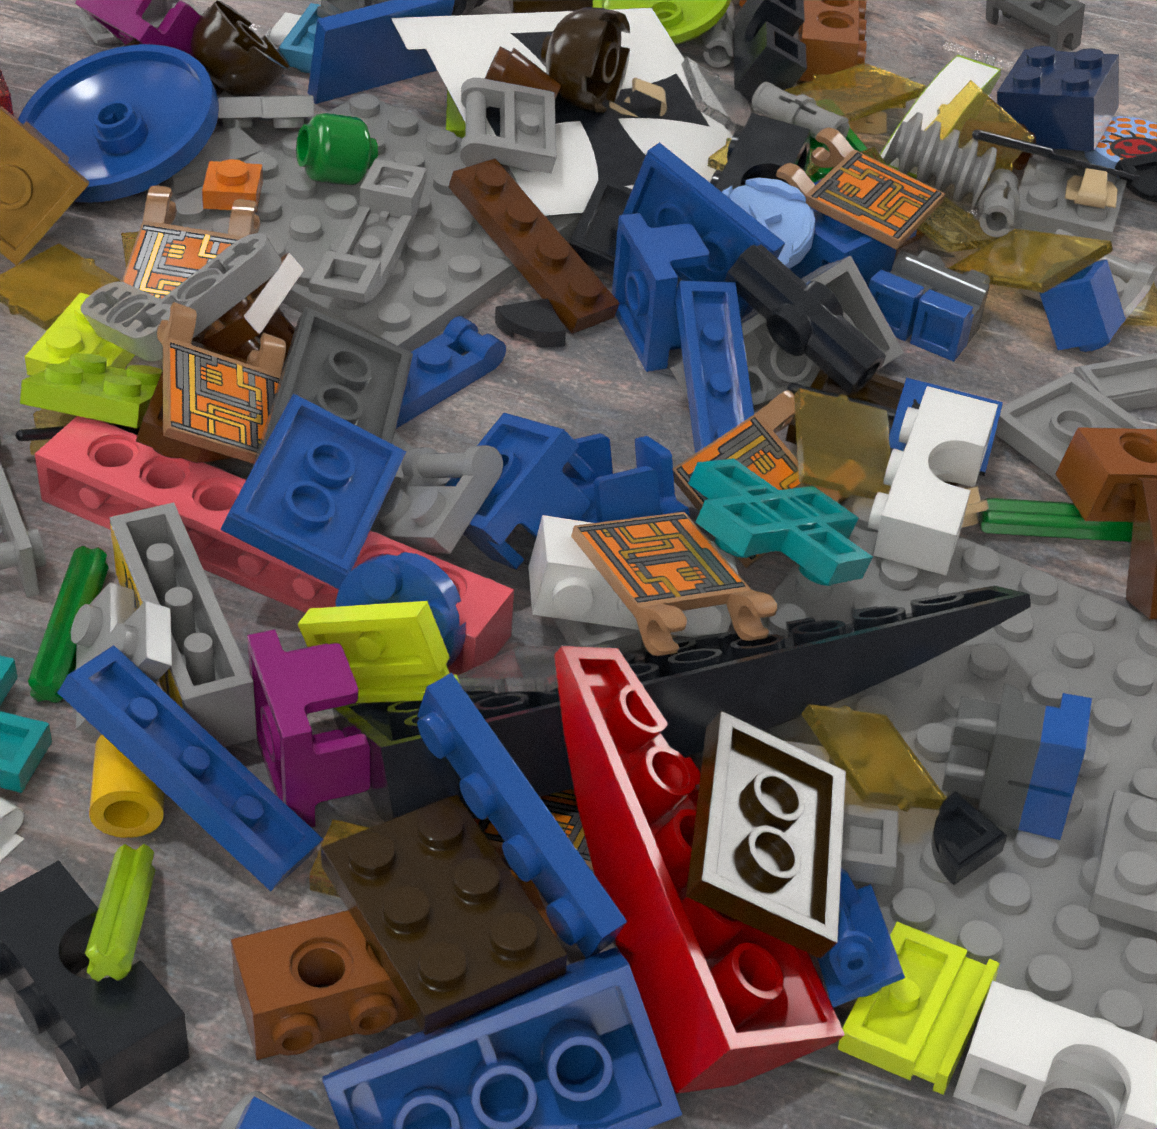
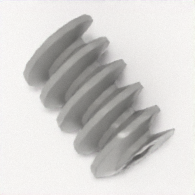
M917 112L907 123L902 121L882 163L889 166L898 158V171L904 174L917 167V180L923 183L934 175L936 176L935 189L941 192L953 184V201L957 203L967 194L972 193L971 209H973L995 166L997 149L990 147L981 157H978V140L974 138L964 147L959 148L960 131L956 129L942 140L940 139L941 122L935 121L926 131L921 130L923 114Z

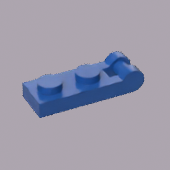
M458 316L448 323L443 334L411 351L413 357L396 429L496 369L505 357V343L492 334L482 336L478 333V327L463 316Z

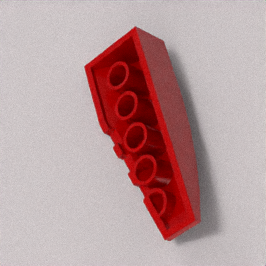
M561 646L554 654L563 730L577 807L594 875L627 920V923L615 938L616 945L632 970L675 1093L735 1086L836 1043L845 1036V1033L807 952L686 897L701 773L690 757L684 758L679 752L670 748L662 736L661 732L668 723L618 648Z

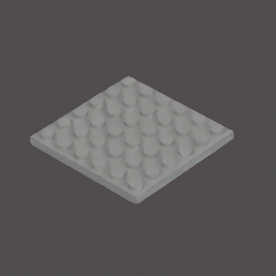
M361 92L327 113L362 119L368 126L370 137L375 138L377 141V159L427 168V178L423 194L404 249L385 286L371 301L361 303L309 292V282L326 250L334 252L337 250L360 206V186L370 169H367L364 178L356 185L313 181L307 175L305 167H300L297 162L296 142L300 129L286 135L283 139L249 157L244 162L262 164L263 186L258 209L255 212L260 219L258 233H264L268 237L280 258L290 253L304 269L282 303L301 313L304 307H309L411 352L444 331L452 319L458 316H465L519 277L521 273L448 187L453 171L469 167L460 158V142L462 138L457 137L451 131L440 129L423 121L410 112H404L389 105L374 95ZM502 165V167L515 180L509 167L507 165ZM203 186L175 201L177 212L171 225L228 234L231 210L203 209ZM583 213L545 217L563 238L569 241Z

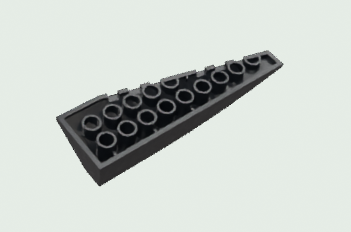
M994 585L911 600L912 613L906 614V610L903 607L873 606L851 610L852 623L845 624V622L839 620L815 621L813 617L787 621V635L768 634L767 638L747 641L741 639L736 631H729L674 641L678 644L679 649L677 653L655 656L650 654L646 647H644L643 660L635 661V656L631 653H622V655L668 723L661 732L662 736L670 748L679 752L683 757L703 752L706 727L720 711L734 716L762 731L797 719L913 669L977 637L1030 608V594ZM546 664L517 668L518 681L511 683L486 682L485 674L459 678L460 685L539 797L574 788L563 730L556 667L546 668ZM422 701L354 703L333 708L336 725L343 732L344 737L357 734L366 735L370 745L371 784L367 792L378 816L384 822L456 794L472 817L480 819L471 811L464 800L459 785L462 779L446 756L442 759L437 758L428 749L420 735L417 725L419 717L417 715Z

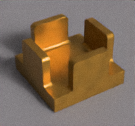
M1 106L0 253L17 266L89 185V181L68 163L69 157L30 123L26 121L22 124Z

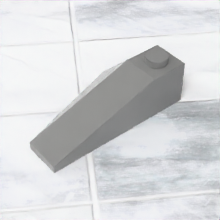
M851 256L821 266L801 279L804 283L809 281L820 282L836 295L844 312L843 317L886 355L882 367L904 353ZM753 310L741 319L753 405L772 401L779 394L787 390L788 385L791 383L811 386L821 368L805 354L793 356L781 349L771 337L766 325V319L756 310ZM682 359L670 367L688 399Z

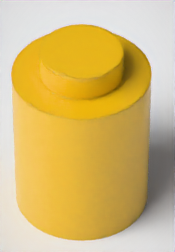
M101 734L96 741L89 808V818L92 824L103 833L121 838L140 837L153 832L163 821L165 793Z

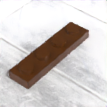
M496 158L453 171L448 186L540 297L542 299L548 298L559 319L572 334L615 317L620 305L618 300Z

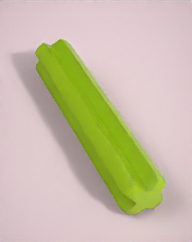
M144 843L136 850L124 844L114 854L85 951L86 956L90 959L86 972L92 979L98 982L107 975L120 981L131 970L156 871L152 865L155 852Z

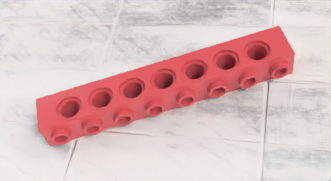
M76 416L35 453L42 501L107 529H110L109 517L174 502L204 570L305 613L309 608L336 607L335 602L339 589L220 530L246 481L245 479L204 462L195 463L183 458L165 457L153 450L152 447L136 442L138 435L103 421ZM370 531L352 570L372 557L381 554L398 556L403 552L421 555L439 566L452 580L461 598V601L456 604L460 626L466 622L465 642L457 659L448 667L449 673L452 672L458 678L481 675L511 637L514 589L441 560L436 556L426 554L387 538L377 532Z

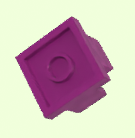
M77 0L75 2L78 7L124 45L135 39L141 44L176 48L192 56L191 38L193 29L201 15L183 1H178L175 7L168 11L157 29L142 19L143 13L152 0Z
M275 629L247 635L249 671L254 686L256 740L274 794L310 827H316L315 806L318 803L366 792L371 786L370 745L366 735L357 734L344 737L341 730H332L312 735V729L307 718L309 713L356 703L358 701V686L344 650L338 643L321 644L285 652L282 649Z

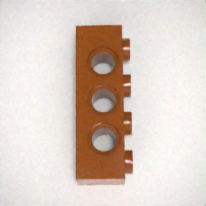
M804 0L805 21L798 29V40L806 44L807 70L798 81L833 85L847 84L852 86L854 69L863 70L867 41L864 40L867 19H865L867 0Z
M1077 428L1055 475L1085 521L1134 522L1138 478H1157V429Z
M512 869L509 870L557 938V934L550 924L545 906L533 881L524 882ZM348 910L231 939L234 985L256 1060L279 1054L286 1056L298 1055L320 1043L354 1034H376L389 1028L392 1024L414 1019ZM318 985H329L328 987L322 988L315 987Z

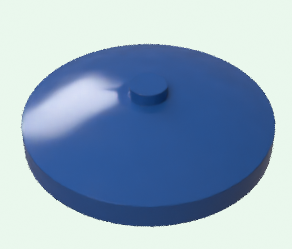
M153 44L129 45L88 56L54 75L29 99L18 121L22 124L26 121L66 154L69 157L68 163L89 181V185L74 202H104L143 192L151 186H156L169 179L189 164L206 145L215 129L219 113V102L209 74L204 66L193 56L168 46Z

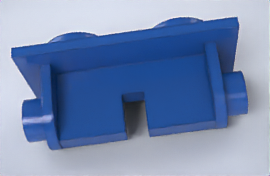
M841 868L838 941L821 959L817 957L833 1008L858 997L872 995L882 987L905 978L872 885L869 884L856 890L849 874L843 868Z

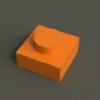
M228 159L221 162L209 161L202 188L203 209L232 210L233 203L237 199L255 201L258 209L263 186L262 164L245 163L236 159Z

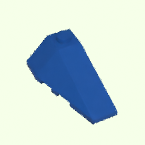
M617 947L567 965L566 974L427 1035L420 1031L322 1077L340 1129H648L682 1115L632 970Z

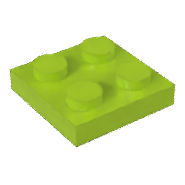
M75 353L70 355L69 360L60 364H48L44 371L23 379L21 382L20 404L138 428L142 424L163 370L148 365H129L127 370L106 366L107 359L102 356Z

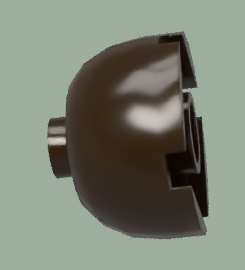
M219 0L204 11L193 29L191 38L192 56L206 69L217 96H220L223 91L235 97L264 94L281 80L290 65L284 55L265 35L260 38L249 28L252 25L249 20Z
M585 7L566 15L557 24L553 33L545 37L541 48V61L546 65V73L561 85L557 95L562 100L574 106L600 113L607 111L602 104L605 99L615 102L625 80L630 56V48L621 47V32L630 33V24L625 14L604 8Z

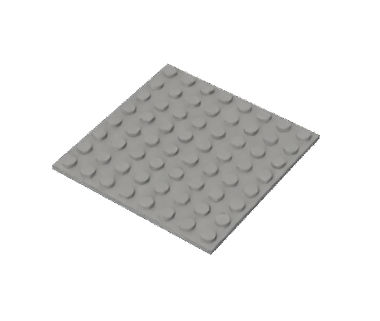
M854 491L842 506L859 517L849 540L873 556L863 579L824 586L804 577L798 570L799 564L796 563L771 594L777 603L776 615L760 618L762 625L768 629L769 634L787 635V621L813 617L815 621L839 620L845 622V624L852 623L851 610L873 606L903 607L906 610V614L912 613L911 600L994 585L1030 594L1031 607L913 669L802 717L766 729L764 732L784 741L830 747L829 763L846 771L844 803L898 811L897 864L892 886L852 880L856 890L869 884L872 885L889 934H891L896 922H900L967 949L966 957L985 965L989 959L997 961L1000 965L995 982L1014 989L1030 991L1043 1000L1092 1018L1107 1020L1118 1028L1151 1040L1157 1028V932L1088 912L1108 807L1115 789L1157 800V620L1149 619L1147 616L1112 602L1106 597L1091 593L1056 578L1045 571L1035 569L961 536L958 538L946 576L874 556L878 530L868 528V522L875 499ZM1004 683H1007L1020 690L1024 702L1059 708L1063 693L1092 698L1088 735L1098 736L1096 757L1094 763H1088V765L1092 766L1089 777L1084 779L1078 775L1061 840L996 825L1007 835L1003 851L957 884L953 885L950 883L934 859L931 838L940 807L947 797L952 794L942 791V785L951 745V733L954 720L957 717L961 696L1000 704ZM703 752L684 757H690L701 773ZM960 795L978 810L979 798Z

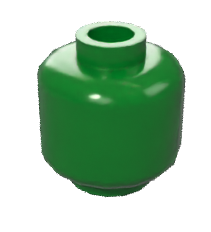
M328 113L316 114L309 124L302 125L298 133L296 142L297 162L300 167H305L307 175L315 182L356 185L364 178L367 169L371 168L375 158L377 159L378 157L377 141L375 138L370 137L368 126L358 117Z

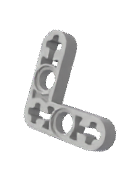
M264 233L250 234L230 245L162 299L125 282L117 281L109 283L93 292L85 299L80 310L99 337L146 361L163 359V345L157 338V327L162 320L169 321L170 307L173 302L196 310L194 338L271 278L280 268L281 258Z

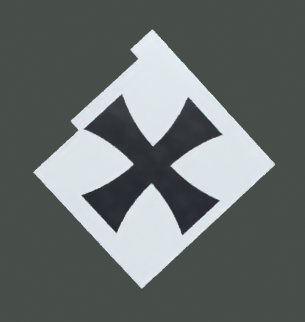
M652 8L614 9V11L625 14L630 24V33L621 32V47L630 48V56L625 80L617 99L613 103L638 117L621 114L610 108L607 99L602 102L607 111L600 113L569 104L557 95L555 98L557 158L552 174L534 170L525 171L508 166L518 185L545 216L583 213L600 176L633 189L647 151L659 142L709 182L716 170L723 171L728 161L727 151L733 135ZM573 11L391 18L407 50H427L466 123V108L461 103L462 84L467 79L473 77L485 78L500 46L509 51L514 47L546 72V65L541 61L543 41L548 34L553 33L557 24ZM633 78L652 83L665 90L667 110L663 116H660L661 101L637 90L632 92ZM627 97H630V103L624 102ZM490 106L486 108L487 135L500 137V108Z

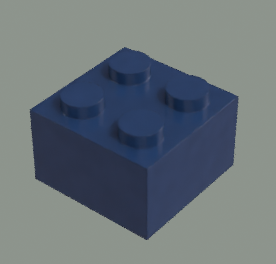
M1036 46L1029 50L1024 49L997 91L998 122L1024 124L1028 131L1035 134L1036 144L1053 149L1095 151L1119 107V54H1105L1103 51L1095 48L1081 49L1077 52L1056 51L1050 46Z

